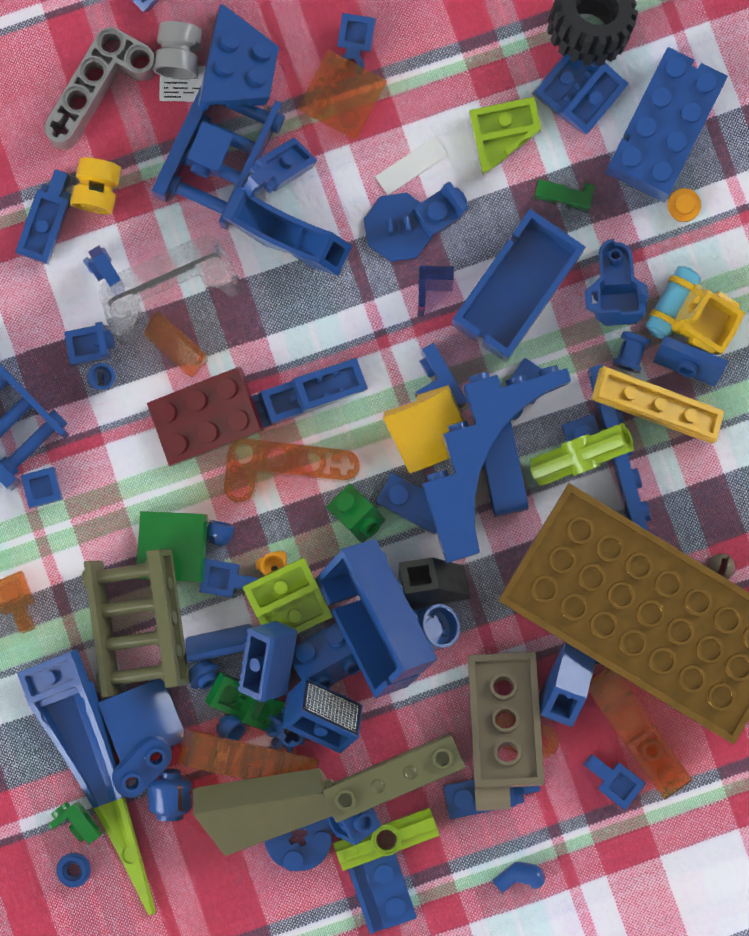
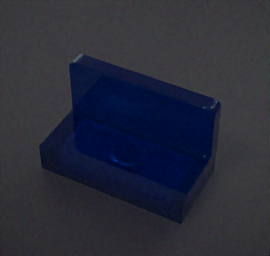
M420 265L417 316H424L426 290H452L454 280L453 266Z

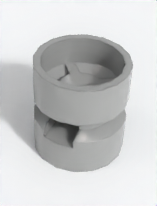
M161 22L157 36V43L161 45V48L155 51L153 71L158 75L171 79L188 80L195 78L198 56L194 52L200 49L202 30L198 26L186 22Z

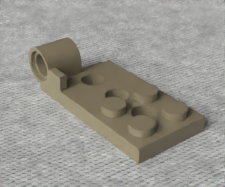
M536 652L468 655L476 811L511 810L510 787L545 785ZM499 681H508L514 689L509 695L502 696L495 692L494 686ZM502 713H509L515 718L516 722L510 728H501L497 725L496 718ZM504 746H511L516 749L518 755L513 761L505 762L499 758L498 751Z

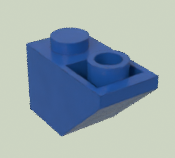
M564 642L540 691L539 708L541 716L573 727L586 701L596 661Z

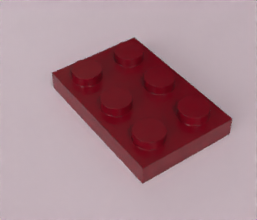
M236 367L147 403L169 466H175L264 431L241 367Z

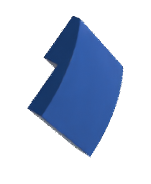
M566 54L558 60L532 94L567 123L587 135L629 83L606 63L597 66L595 62H592L590 66H586L580 60H577L576 63L570 61L571 56Z
M162 679L151 680L97 703L120 762L141 740L148 736L162 737L166 740L169 747L188 740L168 688H165V683Z

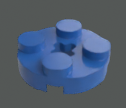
M327 819L298 829L299 831L305 829L308 833L304 837L306 843L302 847L298 842L290 844L289 839L292 837V832L265 841V847L269 856L276 864L289 871H306L316 867L326 858L332 844V830Z

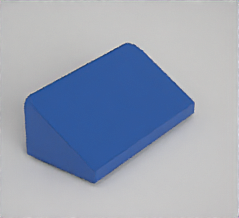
M251 624L187 637L185 640L187 661L194 663L244 652L243 649L246 648L245 642H247L246 636L248 635L247 630L252 628Z

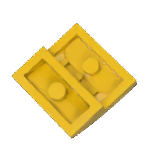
M449 385L419 394L415 402L387 410L383 415L386 426L409 474L448 459L449 456L443 440V434L449 432L448 426L465 421Z

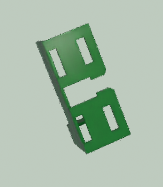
M539 179L534 200L549 202L553 205H556L557 202L566 204V208H574L589 213L595 185L585 182L583 191L566 188L565 185Z

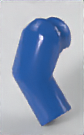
M518 861L512 863L492 881L503 894L516 882L528 884L533 889L540 888L545 882V875L536 864Z

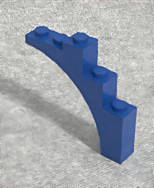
M557 365L539 370V377L526 380L525 375L517 376L506 380V386L502 388L498 375L489 377L488 372H483L469 377L470 383L465 384L463 389L474 425L469 426L467 421L459 422L448 426L449 432L443 434V440L454 474L448 476L447 470L436 472L427 476L429 482L422 484L445 563L480 553L475 530V495L479 474L488 451L501 430L523 408L544 394L564 387L571 382L567 368L559 370Z

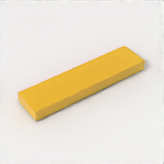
M606 366L599 368L591 398L593 401L710 444L717 442L724 415V410Z

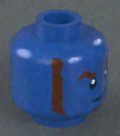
M165 769L148 786V808L151 813L156 815L158 820L179 821L192 809L193 784L190 778L181 775V770Z

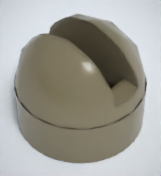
M723 553L712 556L707 563V567L718 573L722 558L727 559L723 577L729 579L735 571L734 560L729 555Z

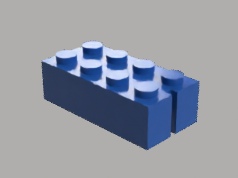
M667 47L605 174L664 203L670 195L728 77L703 63L698 68L692 66L695 59L670 47Z
M529 209L513 232L511 240L508 239L452 319L451 325L474 341H477L479 337L483 338L482 346L507 363L579 260L586 247L532 209Z
M376 539L343 548L315 578L328 606L357 596L361 599L334 608L331 612L375 699L408 687L421 675L420 673L424 672L437 660L434 648L418 622L417 614L409 605L403 593V588L393 574L386 554L381 550Z

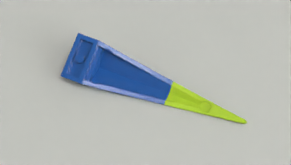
M78 649L18 672L17 675L29 707L46 730L88 798L113 843L149 915L155 914L154 901L126 799L116 791L112 783V773L116 768V763L104 719L97 704L99 701L94 683L88 680Z

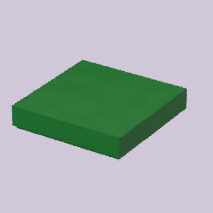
M140 511L137 564L145 563L147 551L172 549L176 581L203 582L208 515ZM148 577L136 578V579L150 580V579H148Z

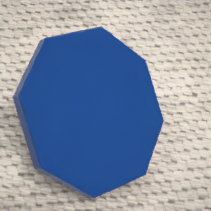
M407 192L380 196L364 218L367 245L389 262L416 259L431 240L411 213L412 209L421 202Z

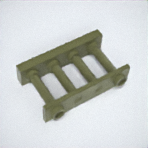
M172 549L147 551V560L143 564L104 570L103 561H85L82 581L88 591L98 666L96 684L101 691L102 697L120 694V684L162 679L165 683V688L190 685ZM148 577L151 580L152 593L150 597L109 603L106 583ZM151 610L155 613L157 627L154 631L113 637L111 617ZM149 645L160 647L161 661L159 665L118 671L115 651Z
M448 733L335 782L336 785L324 789L323 793L335 822L338 823L466 767L452 735Z

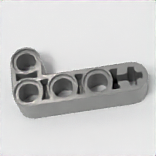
M109 27L101 30L46 120L44 126L45 133L51 144L57 149L68 150L77 143L119 71L138 81L151 79L156 74L153 71L155 56L151 48L119 29ZM111 40L119 41L121 45L117 51L109 53L104 50L107 42ZM144 56L150 59L149 64L143 69L133 67V62L138 57ZM99 68L104 71L103 76L97 81L87 79L88 73L93 69ZM84 97L87 99V102L83 108L75 110L70 107L74 98ZM65 113H67L68 116H69V119H68V120L66 119V117H65V115H64ZM66 127L68 133L57 136L55 130L57 128L63 130Z

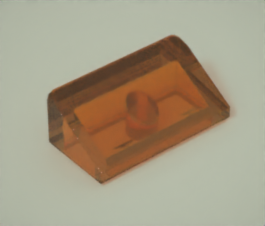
M156 311L152 315L144 331L145 337L187 375L194 377L208 362L206 353L160 312Z

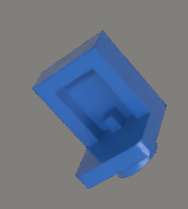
M96 322L95 326L64 332L71 366L111 359L110 349H115L112 329L106 330L103 322Z

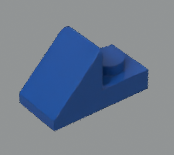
M432 343L423 348L421 351L423 359L419 360L420 365L428 378L434 376L436 380L416 391L415 396L417 397L419 394L449 385L458 407L462 408L465 406L467 399L435 344Z

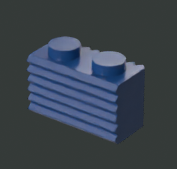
M278 621L249 628L247 630L248 635L246 636L247 642H245L246 648L243 649L245 652L243 655L244 661L241 662L243 667L240 668L242 671L240 674L241 680L238 681L240 686L237 687L239 692L260 702L287 695L297 630Z

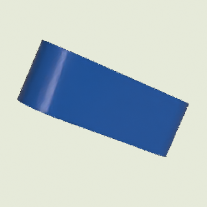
M510 421L491 445L483 464L495 517L528 510L523 476Z

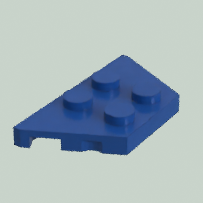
M221 4L215 18L197 109L208 110L209 105L224 103L227 108H236L241 105H266L271 93L279 46Z

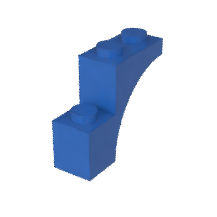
M236 188L222 217L262 245L289 253L311 268L336 276L339 275L352 248V245L333 232L297 219L255 196L250 198L246 191L240 188Z

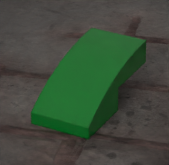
M220 671L205 702L212 708L237 716L242 723L263 731L269 728L271 722L270 714L274 716L280 714L285 703L275 697L274 699H269V701L265 700V702L255 700L239 692L237 687L240 686L238 682L240 679Z

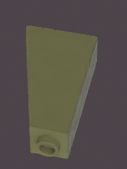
M320 768L202 786L193 789V815L224 856L333 816L323 790L336 784L333 779L328 780Z

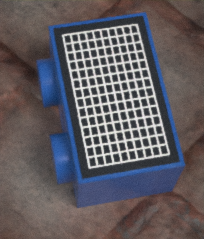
M304 678L287 694L282 727L341 754L359 738L363 705L315 681Z

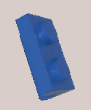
M337 622L295 645L292 664L301 681L307 678L330 689L336 682L361 671Z

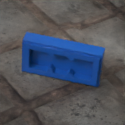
M664 336L653 360L654 363L674 370L684 377L694 378L714 387L725 371L728 362L726 359L669 336Z

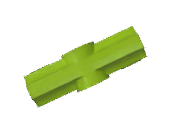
M624 423L617 424L590 436L589 433L561 444L562 447L530 459V470L533 478L540 486L547 485L571 474L575 476L601 466L602 462L633 451V438Z
M429 807L388 823H381L380 828L357 845H353L343 839L333 842L342 870L345 871L383 856L393 855L397 851L440 835ZM383 830L392 831L396 835V843L390 848H382L376 840L379 832Z

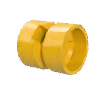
M79 158L75 177L80 182L73 186L70 205L91 213L113 214L116 195L112 192V189L119 185L122 171L121 166L96 158ZM89 186L101 188L102 192L89 190Z

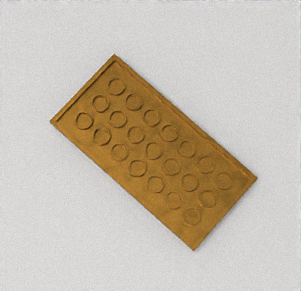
M568 483L497 601L726 741L735 744L749 721V592Z

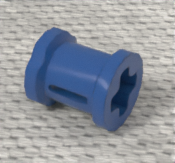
M623 331L621 335L623 342L618 357L613 359L612 364L629 372L640 373L642 368L639 365L645 347L650 346L651 340L635 333Z

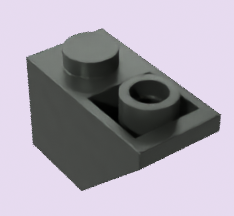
M433 557L399 563L398 581L411 608L471 599L464 565L453 562L445 563V560Z

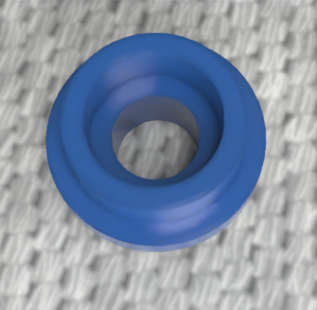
M210 659L195 664L189 670L191 688L206 690L212 687L221 671L219 666L213 664Z
M80 853L66 854L57 864V877L65 886L79 887L90 877V862ZM75 863L80 867L78 876H72L69 873L68 867L70 864Z

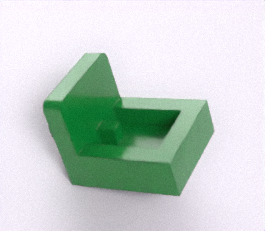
M350 483L326 506L361 543L376 534L380 526L385 522V518Z

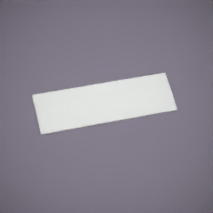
M433 137L376 175L375 178L386 194L389 195L448 156L437 138Z

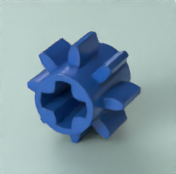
M283 707L282 713L276 716L270 714V727L264 729L268 736L274 737L270 743L273 747L278 749L283 744L284 748L291 753L293 747L299 744L305 745L303 736L293 731L284 732L285 728L282 725L285 707Z

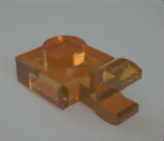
M19 571L0 579V610L2 615L6 616L13 613L20 633L24 634L36 629L27 606L36 603L24 572Z

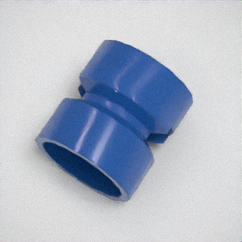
M436 604L415 611L418 622L425 636L431 642L434 651L450 647L457 641L460 634V623L453 609L447 605Z

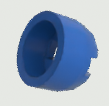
M106 363L95 364L87 375L89 385L98 391L109 389L114 384L116 377L113 368ZM97 370H103V386L97 385Z
M209 520L207 526L209 542L219 547L227 545L233 537L235 526L226 522Z
M230 714L220 717L219 724L216 725L217 734L228 745L239 741L246 730V724L242 723L237 716Z

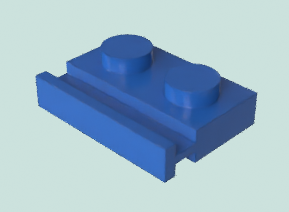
M395 853L348 869L370 934L417 918Z

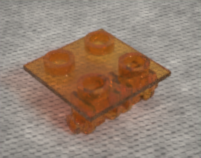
M328 49L298 109L313 119H317L357 140L387 80Z

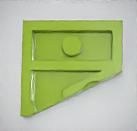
M535 97L469 110L482 175L489 173L541 132L542 128Z

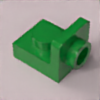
M66 801L51 813L54 820L48 824L49 828L53 830L69 819L72 823L69 825V829L80 842L85 840L89 845L104 834L79 801L72 806Z

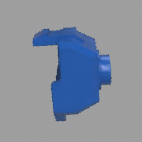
M610 239L604 242L599 249L600 277L585 290L586 309L594 313L595 318L605 326L636 324L646 315L647 299H649L648 286L634 277L631 249L623 243L614 242V239ZM592 295H593L594 300L597 301L598 303H593V304H592Z

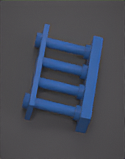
M200 87L151 191L155 198L166 203L170 195L175 196L178 194L222 214L219 224L221 228L227 230L230 223L222 217L236 188L241 189L248 181L250 176L248 171L256 160L262 157L272 133L278 134L281 130L285 115L282 114V103L276 100L270 112L250 105L229 108L264 124L257 141L254 142L210 122L211 118L207 116L212 106L217 107L219 104L209 105L208 110L197 109L201 91ZM202 121L233 134L231 146L250 154L242 172L222 164L218 176L236 184L228 202L182 182L183 178L179 177L184 165H187V156Z
M0 363V391L9 383L22 396L0 419V438L32 407L46 421L10 457L7 458L5 456L0 460V482L12 491L21 482L15 475L19 471L18 467L55 431L64 439L70 434L64 429L68 423L54 409L48 413Z

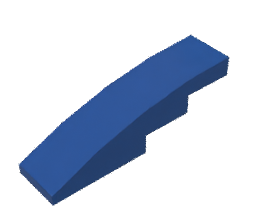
M354 358L260 391L259 394L252 396L263 429L364 392L368 390L358 360Z

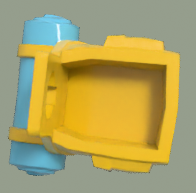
M678 266L674 274L670 276L668 284L656 306L651 310L645 327L651 335L657 338L670 337L674 332L687 338V344L714 355H721L735 336L745 312L739 308V303L719 291L712 293L710 290L704 289L699 285L701 277L692 268Z

